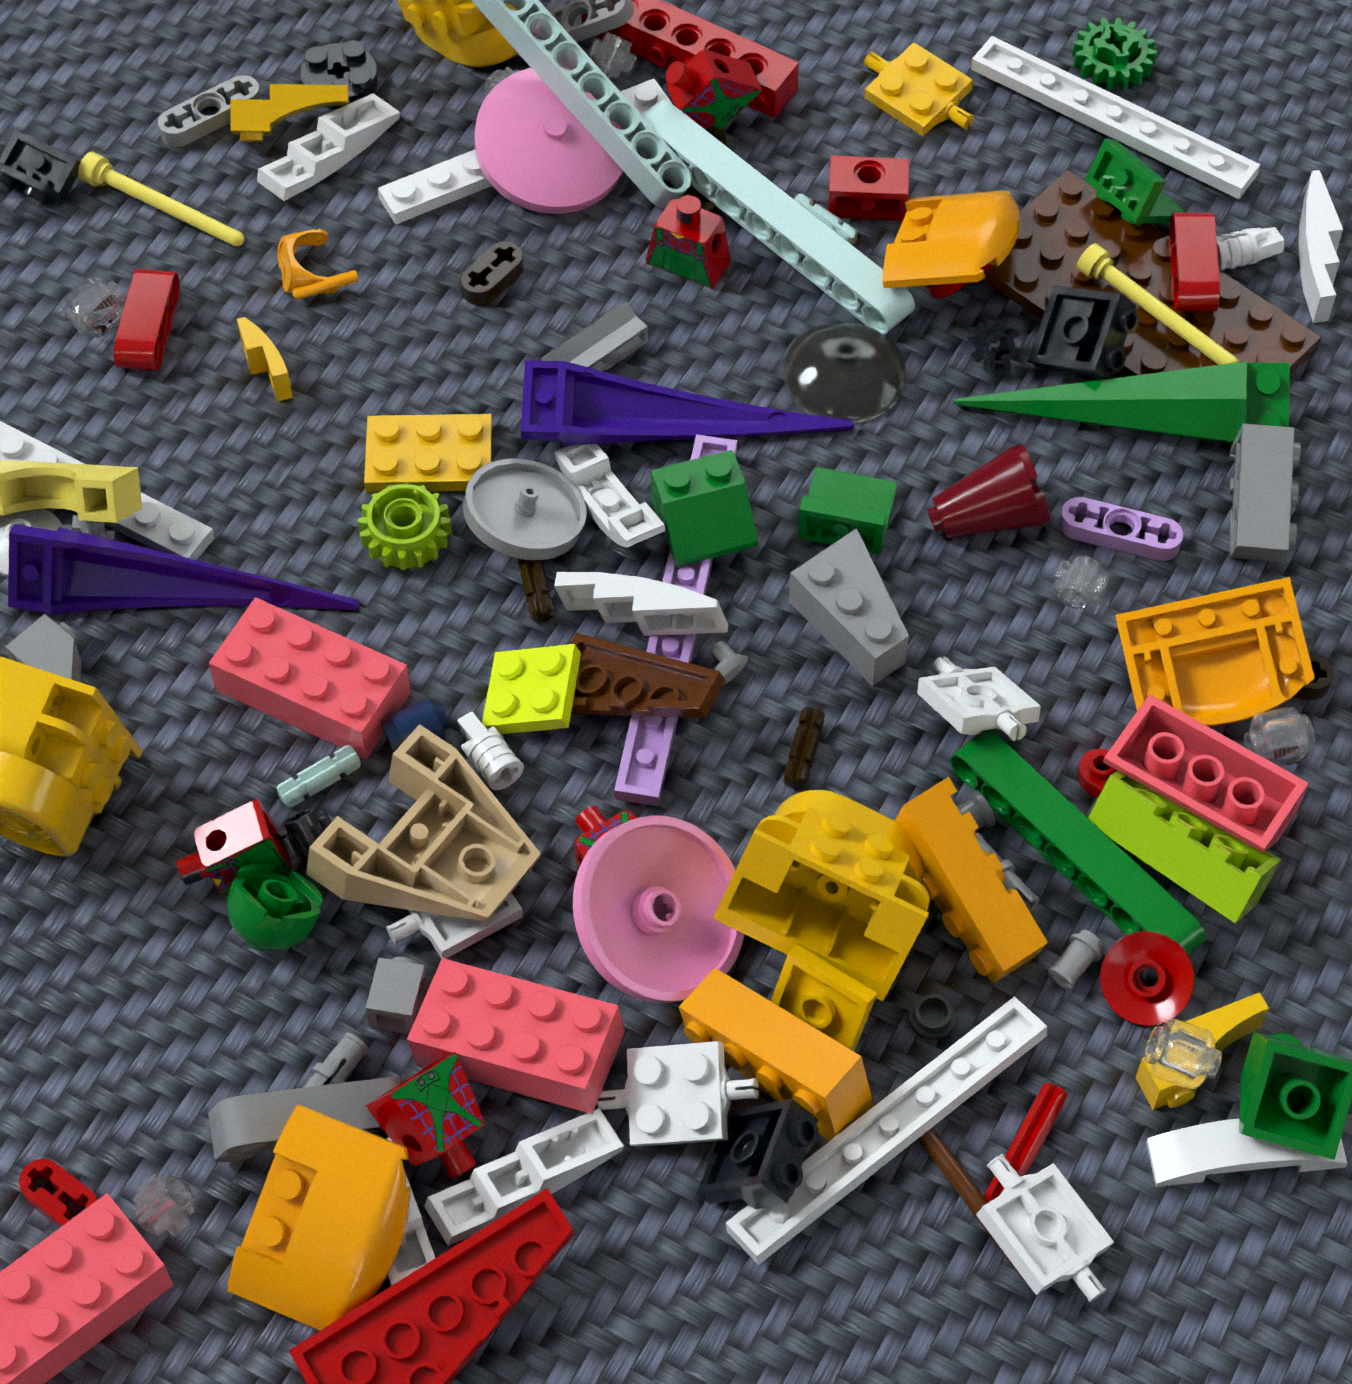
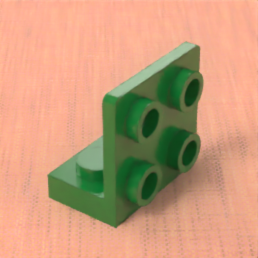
M1104 139L1085 178V181L1097 191L1096 195L1101 200L1113 204L1122 212L1121 216L1124 220L1138 226L1143 223L1168 225L1172 212H1185L1161 192L1166 183L1164 179L1117 140Z
M821 467L815 468L808 496L802 497L799 508L798 539L832 545L857 528L868 552L881 555L897 490V483Z

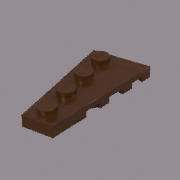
M576 633L570 644H575L581 652L571 714L706 718L726 682L720 671Z

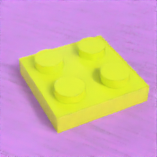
M575 644L495 652L482 724L485 728L489 729L494 726L500 734L569 728L581 652Z

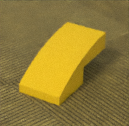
M245 317L237 319L241 343L251 375L267 371L277 402L293 398L287 368L275 345L250 320Z

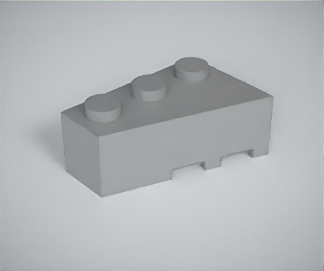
M1242 424L1229 450L1230 461H1235L1234 478L1230 479V493H1234L1233 510L1230 512V558L1281 562L1288 550L1295 547L1297 525L1296 523H1290L1291 508H1296L1299 485L1292 482V468H1297L1299 465L1301 447L1300 442H1294V427Z
M857 528L790 573L789 602L872 687L906 663L909 634Z

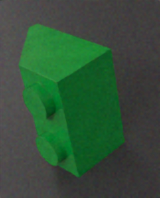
M733 450L651 470V501L657 516L665 525L666 531L663 533L676 567L758 546L746 483Z
M1253 1032L1240 1080L1239 1133L1335 1160L1352 1100V1061L1343 1056Z

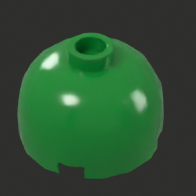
M251 863L239 869L230 887L227 898L230 924L249 946L257 950H284L298 945L307 938L321 913L320 907L323 902L321 893L313 883L297 872L291 870L289 876L286 877L282 874L274 873L277 865Z

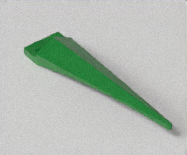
M1245 361L957 398L953 402L959 407L1097 424L1232 445L1242 424L1289 427L1290 362L1247 363Z

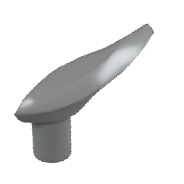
M724 641L717 642L711 649V653L720 662L714 670L720 671L726 680L725 685L744 668L748 656L736 654Z

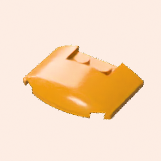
M1001 190L914 197L905 201L907 212L894 243L887 244L883 267V287L896 288L979 282L985 278L984 270L980 268L986 264L999 266L1012 250L1019 235L1021 223L1019 208L1011 193Z
M1290 577L1115 615L1137 711L1150 694L1208 727L1233 724L1254 718L1281 706L1291 699L1304 685L1307 687L1315 678Z
M297 1104L273 1150L275 1157L242 1244L236 1248L227 1291L317 1330H322L375 1297L390 1273L404 1237L409 1214L411 1186L406 1187V1177L402 1159L408 1160L409 1158L407 1148L304 1105Z

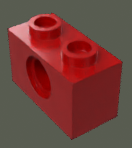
M831 155L828 193L829 212L838 218L903 221L907 212L905 201L908 200L909 159Z

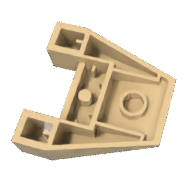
M419 724L393 753L388 780L389 783L415 799L416 802L379 844L337 816L309 847L306 875L343 900L488 922L540 859L541 853L459 751Z

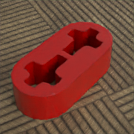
M38 1159L30 1162L24 1167L19 1176V1187L26 1201L59 1228L72 1218L65 1205L67 1200L79 1208L84 1205L87 1208L98 1200L88 1187L49 1159ZM38 1177L42 1180L49 1178L57 1192L52 1195L44 1188L36 1189L33 1182Z

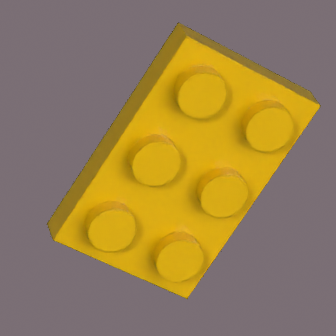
M492 414L367 416L364 476L366 493L380 492L387 488L388 485L393 486L404 483L416 486L424 485L429 492L466 491L473 474L481 467L492 462Z

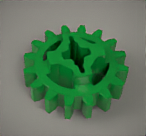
M1118 17L1114 24H1109L1106 18H1101L1100 26L1089 22L1086 31L1079 30L1077 41H1074L1072 57H1075L1073 66L1074 68H1082L1080 75L1082 79L1090 76L1093 77L1092 84L1096 86L1101 82H1105L1107 90H1112L1114 84H1120L1121 88L1126 90L1129 81L1140 85L1143 76L1149 77L1151 75L1157 53L1154 50L1155 40L1147 39V29L1136 31V22L1134 21L1126 26L1122 25V20Z

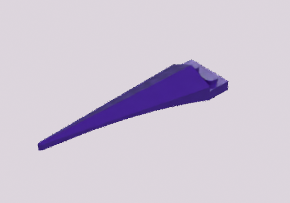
M525 360L521 440L563 441V446L695 439L696 434L722 438L840 432L854 429L855 423L851 420L784 411L698 395L629 379L567 361Z
M14 524L9 532L8 607L52 614L148 607L249 606L255 597L276 607L355 610L360 604V601L354 598L59 527L57 531Z

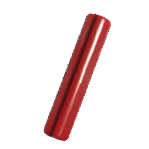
M1045 1083L1005 1155L1007 1161L1020 1177L1028 1173L1065 1103L1066 1091L1053 1083ZM995 1176L986 1191L985 1198L988 1202L999 1197L1004 1190V1187Z

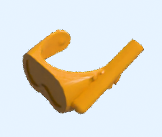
M311 229L282 236L279 241L277 258L282 272L283 288L285 292L293 294L295 299H302L322 293L333 294L341 286L360 281L356 270L331 277H322L310 273L297 262L294 254L297 253L298 246L325 244L328 241V233L325 230Z

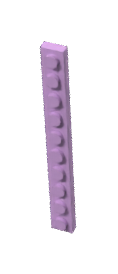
M696 434L690 460L733 450L736 457L737 440ZM669 551L662 582L678 585L705 595L713 558L676 567L672 554ZM697 634L652 635L649 637L646 652L690 663ZM631 716L614 789L615 800L659 806L678 717Z

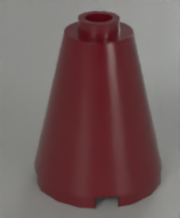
M1019 444L1010 447L933 497L934 507L927 509L935 533L943 531L946 538L1041 526L1050 522L1049 509L1043 491L1040 492L1036 478H1038L1024 445Z

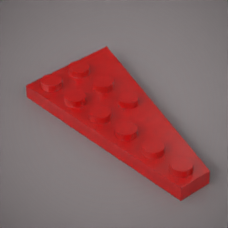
M546 1188L293 1347L289 1352L307 1384H450L572 1239L575 1232L549 1189Z

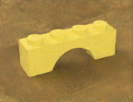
M0 460V515L4 516L33 509L56 508L77 512L80 521L117 523L142 509L138 467Z

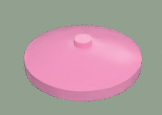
M532 68L518 71L498 83L486 96L479 109L474 132L475 154L479 166L490 184L501 195L518 206L546 214L577 212L605 198L616 187L624 173L619 165ZM584 92L587 97L596 100L591 93ZM610 121L614 127L622 130L618 123Z
M651 815L639 817L622 823L603 834L585 855L579 867L573 891V916L579 941L598 973L624 994L651 1003H673L685 1000L714 968L727 974L738 957L744 939L743 933L712 919L735 872L729 857L716 841L703 830L684 820L669 816Z

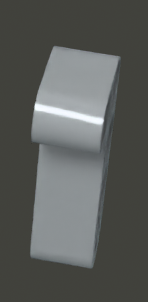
M386 1077L241 1095L221 1100L208 1112L215 1162L224 1163L244 1160L258 1155L264 1149L275 1148L297 1104L304 1105L372 1134H385V1131L370 1114L365 1105L400 1084L402 1078Z

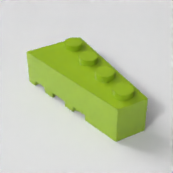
M1119 771L1110 775L1088 817L1115 844L1121 845L1140 861L1150 865L1235 924L1256 907L1282 860L1268 851L1262 853Z

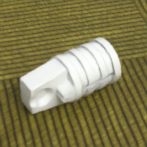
M1275 227L1264 229L1247 228L1231 232L1230 234L1226 233L1216 236L1220 271L1246 266V264H1255L1262 259L1282 253L1284 249V238Z
M473 712L458 719L461 734L467 741L461 745V748L469 760L475 763V767L481 772L489 787L493 790H501L513 784L521 776L524 765L519 758L515 757L516 755L509 748L494 726L486 729Z

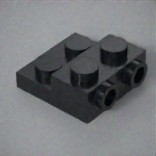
M1053 285L1028 362L1039 368L1070 372L1077 378L1089 380L1112 379L1114 373L1120 372L1124 367L1126 356L1123 346L1127 334H1132L1137 328V305L1119 293Z
M793 1099L728 1111V1140L716 1142L696 1194L709 1204L742 1199L754 1209L788 1204L795 1189L802 1183L803 1170L801 1166L811 1146L818 1140L819 1131L817 1123L819 1119Z

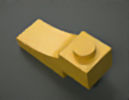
M270 84V100L230 99L231 132L233 135H240V141L263 142V135H272V127L294 115L323 107L348 105V85Z
M1260 992L1177 1024L1173 1033L1177 1032V1035L1172 1034L1169 1048L1141 1059L1135 1078L1152 1110L1167 1104L1170 1108H1176L1189 1102L1195 1096L1202 1077L1201 1070L1231 1043L1261 1028L1269 1007ZM1179 1033L1182 1036L1183 1034L1187 1035L1184 1041L1177 1037ZM1188 1035L1191 1036L1190 1041L1193 1036L1196 1039L1197 1037L1201 1039L1197 1048L1193 1047L1196 1039L1192 1046L1185 1042Z

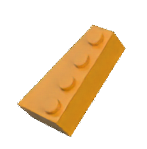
M947 777L904 804L895 821L910 838L922 860L925 870L922 878L923 886L928 891L930 900L933 899L943 913L942 920L951 935L956 938L960 937L970 951L969 958L974 968L981 975H987L991 982L995 984L1036 957L1048 942L1018 891L1012 888L1007 891L1004 887L1005 876L1002 870L1003 866L994 852L983 851L980 847L975 833L979 826L970 811L963 815L959 812L950 797L957 792V789L951 779Z
M714 968L679 1006L685 1025L684 1033L693 1043L714 1041L724 1043V1061L747 1079L756 1078L759 1088L777 1102L788 1099L795 1100L819 1119L817 1123L819 1134L828 1141L832 1140L874 1107L862 1057L720 970Z

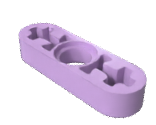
M1085 497L1071 498L1062 507L1059 523L1060 529L1071 539L1158 561L1171 560L1180 551L1183 530L1172 519ZM1077 514L1085 516L1082 523L1074 521ZM1098 519H1103L1101 529L1096 528ZM1116 522H1123L1129 525L1133 532L1129 535L1121 536L1112 532L1109 526ZM1141 529L1146 530L1144 539L1139 538ZM1159 535L1168 537L1166 544L1157 542Z

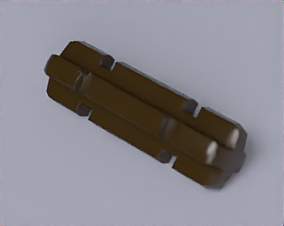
M517 558L519 569H521L526 599L529 603L531 619L535 622L550 620L554 613L543 563L541 560Z
M805 707L801 710L798 721L799 726L796 728L789 753V761L784 771L783 782L788 787L803 789L807 786L810 775L809 771L812 767L819 742V734L824 724L825 714L820 709Z

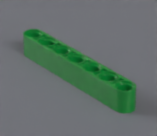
M981 731V733L977 734L951 755L950 763L957 776L972 791H978L1005 822L1126 935L1141 931L1158 932L1175 940L1188 955L1206 940L1203 927L1188 910L993 731Z

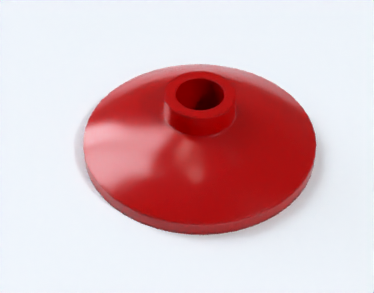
M1141 931L1121 938L1109 949L1101 966L1100 982L1106 1001L1119 1016L1138 1025L1151 1026L1165 1023L1175 1018L1184 1010L1193 994L1195 975L1192 962L1180 944L1164 934ZM1147 968L1155 970L1158 974V982L1154 986L1147 985L1143 980V973Z

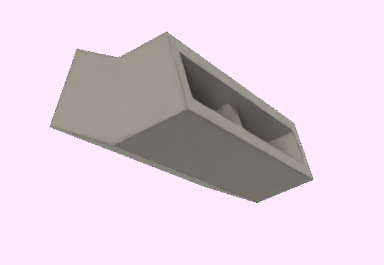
M626 302L617 306L543 356L541 360L567 361L605 372L648 342V326L636 316L629 303Z

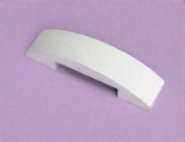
M598 444L569 445L554 452L555 459L562 473L581 492L588 514L615 543L622 547H629L666 531L664 523L646 502L639 504L611 471L608 456Z
M1239 1118L1177 1129L1150 1137L1146 1142L1156 1187L1204 1182L1206 1175L1296 1165L1298 1172L1345 1168L1347 1166L1342 1139H1340L1336 1157L1333 1160L1242 1135L1239 1133Z

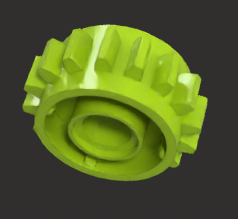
M409 483L388 485L387 488L379 493L374 492L371 502L363 504L361 507L363 517L358 518L361 545L363 548H368L369 556L372 560L379 558L383 562L384 567L393 566L401 568V570L417 566L420 568L429 560H436L439 549L447 548L448 546L447 535L452 534L447 504L441 505L440 495L438 493L431 494L424 485L416 486Z

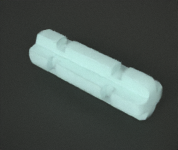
M798 194L794 198L796 202L851 245L855 244L858 239V231L846 222L842 225L840 218L816 203L813 206L814 201L804 194Z
M346 745L333 752L334 758L331 759L327 756L297 774L298 779L294 780L291 777L277 786V791L282 802L288 808L294 807L305 800L304 795L308 794L311 797L340 780L339 775L341 773L348 775L360 768V758L350 745Z

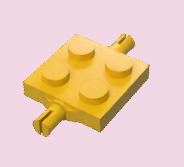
M914 42L899 57L889 62L873 51L870 52V55L866 56L864 65L877 72L879 76L865 88V99L923 137L935 125L947 119L958 124L964 130H967L968 126L972 125L974 116L958 107L960 101L973 87V79Z

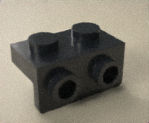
M15 129L0 156V182L12 189L15 188L17 183L26 187L24 193L40 203L45 204L47 199H50L62 205L78 176V168L81 161Z

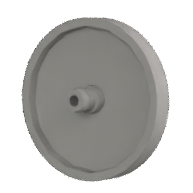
M503 459L481 467L469 480L463 500L465 520L477 538L497 552L524 560L551 559L569 551L578 542L587 516L584 498L577 486L568 477L548 465L526 459Z

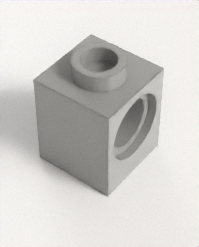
M394 957L393 959L378 958L365 1007L370 1028L409 1035L428 988L425 965L418 964L415 960L407 957Z

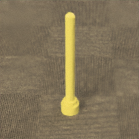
M91 151L84 156L79 165V179L94 187L108 184L232 246L239 247L244 243V235L240 231L114 171L109 160L102 155Z
M1097 243L1090 245L1079 258L1076 265L1078 271L1089 279L1096 278L1097 280L1104 279L1217 365L1239 362L1235 356L1115 268L1113 260L1109 258L1110 253Z

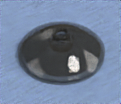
M834 322L810 329L791 345L785 357L783 377L786 389L792 400L808 414L851 420L854 423H859L880 416L896 403L904 388L906 367L898 347L880 331L858 323Z

